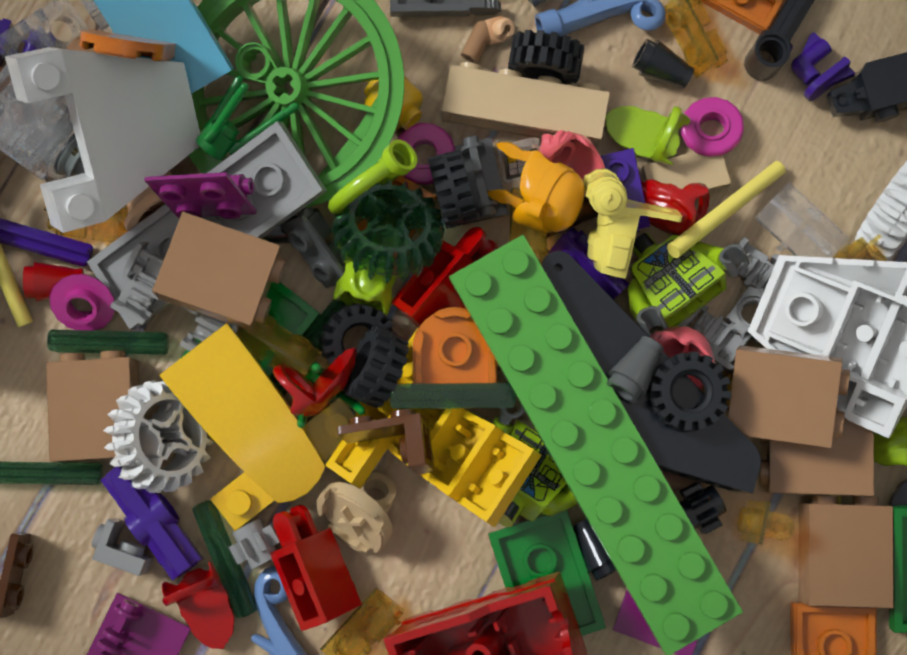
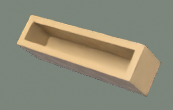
M462 62L459 66L450 65L442 107V122L542 139L543 134L555 135L560 130L570 131L586 136L598 149L602 140L610 92L601 91V87L591 83H579L577 86L561 84L562 81L551 76H540L537 80L522 77L520 72L511 69H501L496 73L485 71L482 66L475 63Z

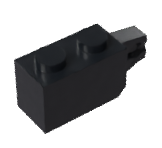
M907 52L867 62L855 73L850 83L831 90L827 94V101L832 116L859 115L860 121L875 118L876 123L899 116V111L907 109Z

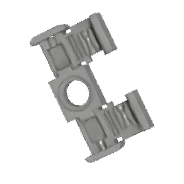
M743 237L739 245L742 246L751 262L749 264L741 262L737 266V270L739 271V276L746 280L744 285L748 288L727 315L726 322L721 315L717 319L707 312L709 307L705 305L678 325L689 327L700 311H702L703 314L692 329L700 331L711 345L714 361L718 364L720 363L724 368L723 371L728 374L734 373V366L732 364L735 361L736 349L740 345L746 346L751 339L756 343L758 341L748 332L750 323H747L742 318L741 312L747 305H759L779 254L772 255L770 263L768 261L769 257L749 245V239Z
M148 241L135 245L123 270L126 277L133 274L134 276L127 279L119 298L113 301L110 308L141 325L151 320L154 311L150 310L155 299L160 300L154 295L152 289L164 261L163 257L146 249ZM128 302H130V303L136 305L137 307H139V308H141V309H143V310H146V313H145L144 311H142V310H140V309L134 307L133 305L129 304ZM186 309L195 315L199 314L198 312ZM204 314L198 315L195 321L199 322L195 332H189L187 337L181 341L180 346L191 351L200 344L194 338L203 342L227 322ZM228 323L232 326L235 333L241 329V327Z

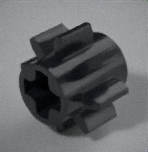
M695 482L679 491L683 498L679 503L694 529L699 528L701 534L704 533L706 535L723 526L718 517L725 514L727 509L713 485L703 489L700 482Z

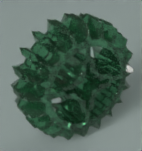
M389 178L385 185L375 184L352 201L340 214L335 215L332 225V233H334L333 236L335 237L334 245L337 251H342L343 263L353 262L355 273L365 269L368 271L370 281L378 274L383 275L386 283L391 280L392 276L397 275L404 283L408 278L409 272L419 277L423 272V268H430L435 261V256H438V253H440L445 232L444 223L441 222V210L434 208L433 197L423 198L421 187L411 191L408 189L407 181L401 186L393 185L391 178ZM365 219L368 222L367 228L360 232L357 225ZM416 229L419 238L413 242L409 234L411 230Z

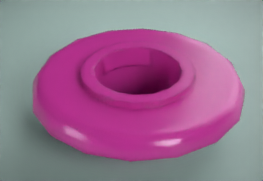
M718 97L703 98L692 103L684 112L691 121L688 125H683L680 128L681 136L685 144L695 153L707 157L722 156L732 151L741 142L744 133V119L738 108L728 100ZM707 120H715L722 124L724 130L717 136H709L702 132L700 125Z
M432 123L415 124L408 130L401 132L397 140L407 142L413 149L419 145L428 144L436 150V155L456 151L449 134L443 128ZM417 163L414 169L408 174L403 175L404 178L416 184L429 185L434 183L429 164Z
M73 274L62 278L53 287L49 297L51 310L57 320L66 327L79 332H93L103 328L111 321L115 311L110 308L114 297L108 286L99 279L87 274ZM71 299H85L91 304L93 310L80 311L73 306Z

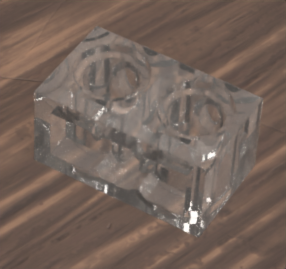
M52 0L0 34V54L4 59L5 56L18 54V46L22 43L33 44L37 49L47 47L67 49L70 42L80 36L81 30H88L89 28L69 0ZM63 21L70 26L72 37L69 41H60L54 37L51 31L53 22Z

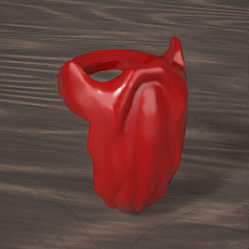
M653 179L641 181L645 203L677 209L682 215L681 222L649 217L650 225L661 231L680 236L706 215L710 194L705 184L699 182L690 183L683 189H680L671 183L665 184ZM699 197V205L696 211L695 200Z
M355 347L347 349L339 355L314 383L289 365H276L273 368L276 379L293 397V403L290 408L291 414H303L305 417L319 414L329 404V401L346 386L356 363L357 350Z
M208 562V571L197 568L186 573L178 585L168 582L162 583L163 604L169 606L177 603L181 616L189 625L194 637L209 648H225L226 643L229 642L234 632L235 617L228 594L213 564Z

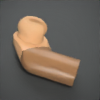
M503 16L477 22L461 52V56L471 63L478 64L486 46L501 43L512 38L515 33L514 22Z

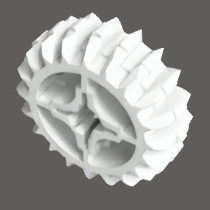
M907 161L875 202L855 237V245L873 259L876 258L880 261L892 260L907 241Z
M153 380L144 382L143 385L133 386L128 390V395L121 396L116 400L119 409L111 410L107 414L114 421V425L107 426L103 431L112 435V442L104 447L108 451L115 452L116 456L112 459L110 465L114 467L123 466L119 478L132 480V487L136 489H146L149 493H160L161 491L174 492L179 487L187 486L192 483V476H198L203 473L200 463L211 459L205 448L215 442L207 438V432L193 418L164 381L156 382ZM152 405H160L158 412L154 413L151 419L146 420L143 418L146 411ZM170 453H175L174 460L163 470L160 469L163 460H168Z

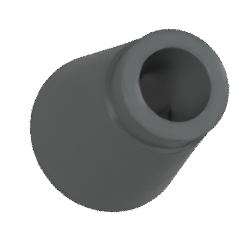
M642 336L639 342L608 372L610 379L607 385L612 386L617 396L635 403L640 396L646 395L661 358L660 356L664 351L662 345L650 337Z

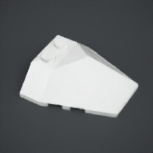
M779 255L748 332L767 349L843 358L842 369L850 370L847 395L838 394V411L845 412L844 417L848 421L890 438L907 407V262Z

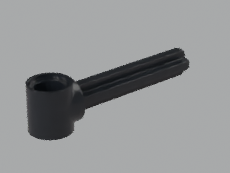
M787 0L770 30H763L744 60L745 69L752 78L760 81L769 80L787 62L793 49L790 41L815 0ZM760 51L768 52L773 57L774 63L765 61L761 57Z

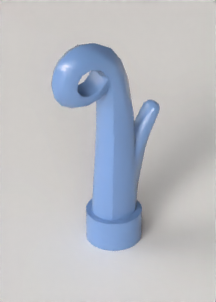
M578 0L557 11L551 9L535 14L536 30H544L548 34H551V31L557 32L558 36H563L603 20L630 12L634 24L640 29L648 31L662 26L666 19V11L659 0ZM641 11L650 12L652 16L645 17L641 14Z
M275 566L266 568L259 574L255 582L254 599L260 619L270 640L259 634H253L251 640L270 655H308L287 626L275 605L288 599ZM273 579L277 580L281 585L279 593L270 591V583Z

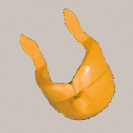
M511 142L497 143V148L504 152L506 156L526 162L520 181V191L523 199L504 189L487 190L488 196L494 201H498V203L514 206L516 209L513 219L521 226L544 233L561 232L570 228L579 216L584 202L585 186L579 174L561 162L552 163L538 150H523Z

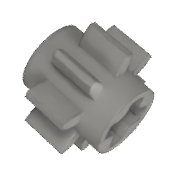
M259 518L234 531L232 534L237 543L228 548L237 565L247 560L252 570L272 559L270 553L277 550L275 544L280 541L273 523L265 527Z

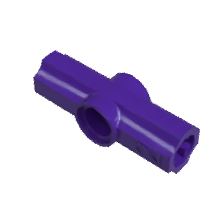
M123 466L113 468L100 481L126 515L124 521L130 532L139 543L149 547L172 581L188 572L204 559L179 525L180 518L170 502L161 493H149L146 489H136L132 487V480L119 478Z

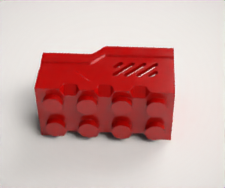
M560 571L533 579L519 586L493 591L486 596L460 601L440 610H431L405 618L393 633L388 634L383 639L388 655H587V649Z

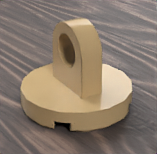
M371 472L361 489L348 483H331L316 500L318 514L321 518L325 514L326 518L330 521L327 528L330 527L334 537L344 545L358 552L367 553L369 549H373L374 553H379L393 536V526L387 513L394 504L396 486L391 478L379 472ZM377 488L386 497L374 500L365 490Z

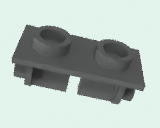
M478 136L464 138L463 144L455 146V149L461 153L478 221L472 223L509 215L506 204L494 201L487 194V190L503 189L491 137L479 140Z
M306 207L297 213L298 217L287 220L280 226L288 236L290 244L299 251L310 266L313 276L325 288L336 286V282L344 274L346 263L351 256L338 238H334L326 244L324 239L332 232V229L322 217L318 208Z

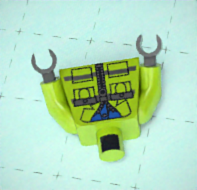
M649 233L641 234L635 239L633 253L640 260L630 268L633 278L628 285L630 314L649 337H651L649 330L655 326H659L661 330L678 326L727 289L726 276L722 269L727 270L731 277H736L739 275V271L735 266L741 262H746L747 264L751 262L742 246L731 244L726 248L699 241L679 258H674L669 254L667 245L679 235H672L658 245Z
M511 393L503 395L500 399L502 413L500 418H494L492 424L496 425L506 434L535 449L542 456L498 523L505 527H512L519 514L530 521H534L541 513L546 516H554L578 504L538 433L519 420L514 425L511 424L513 418H518L525 412L521 403L516 412L511 413L506 410L505 404Z

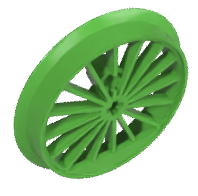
M203 0L197 8L217 41L222 37L238 50L235 56L237 71L232 70L226 75L233 77L240 75L244 80L266 85V89L246 92L241 101L269 97L230 122L238 129L270 109L260 123L261 125L292 103L299 104V109L282 122L288 129L289 121L291 120L292 137L305 156L301 124L302 116L328 163L327 167L318 176L327 192L306 207L329 201L346 184L378 162L379 158L382 157L383 150L392 140L401 115L404 98V67L395 33L387 17L374 0H334L342 4L344 8L306 61L321 0H309L295 57H293L287 0H276L284 64L253 9V5L262 0ZM245 11L263 45L256 42L242 45L226 32V28L239 14ZM353 15L361 24L367 36L314 69ZM372 45L378 71L315 81ZM263 53L265 56V66L259 73L254 74L251 69V61L257 58V54ZM379 80L378 96L371 107L313 91ZM287 81H290L291 87L294 88L291 95L287 94L288 90L284 87ZM204 87L191 94L200 133L208 122L206 107L219 105L224 97L223 95L204 98ZM311 98L367 112L354 133H352L312 101ZM307 106L348 138V141L335 157ZM198 147L188 155L202 174L208 173L228 158L225 155L222 160H217L207 154L201 147Z

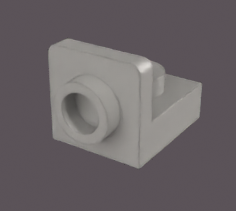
M113 518L107 519L105 525L100 524L92 540V547L96 549L92 559L137 576L148 574L154 557L143 554L144 546L126 540H121L120 545L116 544L124 521Z

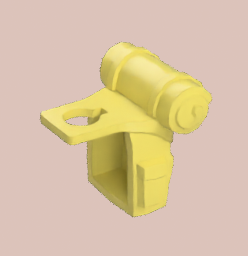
M595 169L583 178L585 196L589 199L593 209L598 212L596 220L597 229L590 231L587 239V257L593 260L594 268L600 273L626 279L640 216L681 222L682 215L677 209L627 199L626 189L614 172L608 169Z

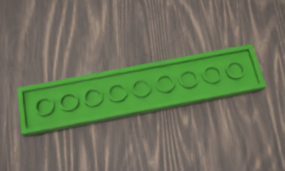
M519 236L450 275L449 280L663 653L671 655L743 613L612 386L607 385V377L525 236Z

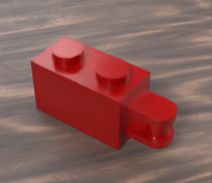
M481 227L469 229L455 246L442 240L391 303L418 328L426 318L441 309L451 307L466 309L449 280V276L498 249L497 244L493 240H486V233Z
M301 504L292 507L289 513L282 511L275 514L273 526L282 548L271 552L270 555L301 631L327 623L361 606L362 603L355 584L349 574L331 528L329 527L318 532L309 510Z

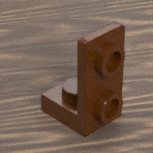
M396 410L390 413V418L374 420L372 416L354 417L349 420L348 425L337 427L338 436L347 443L405 435L399 441L403 463H408V467L418 475L435 472L430 425L421 413H416L415 410Z
M12 533L10 536L0 579V619L13 615L14 610H18L22 603L24 586L20 584L23 570L29 567L34 551L33 544H30V533Z

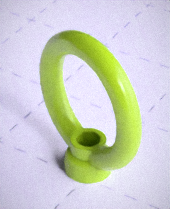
M403 140L392 141L383 150L382 157L379 158L378 163L358 175L330 199L328 203L329 211L335 215L343 214L374 196L399 176L408 174L417 165V155L414 149Z

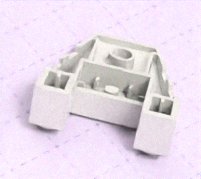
M51 47L5 56L18 101L29 104L63 95L66 98L85 173L40 184L50 224L63 233L107 221L149 187L144 181L145 177L163 176L200 147L196 142L200 130L183 62H159L140 57L131 59L96 52Z

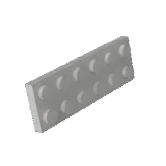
M277 121L208 172H227L229 175L244 174L246 178H252L254 193L247 195V199L257 210L256 214L241 215L237 219H225L219 216L201 218L262 239L326 193L327 189L284 123ZM166 204L87 261L97 279L108 286L114 301L119 298L127 279L134 276L133 274L126 277L123 270L135 245L148 241L146 249L165 258L180 219ZM155 299L150 310L154 311L152 317L172 303ZM128 302L129 304L133 305L134 307H136V308H138V309H140V310H142V311H144V312L146 313V310H143V309L137 307L136 305H134V304ZM119 313L129 329H137L141 326L138 322Z

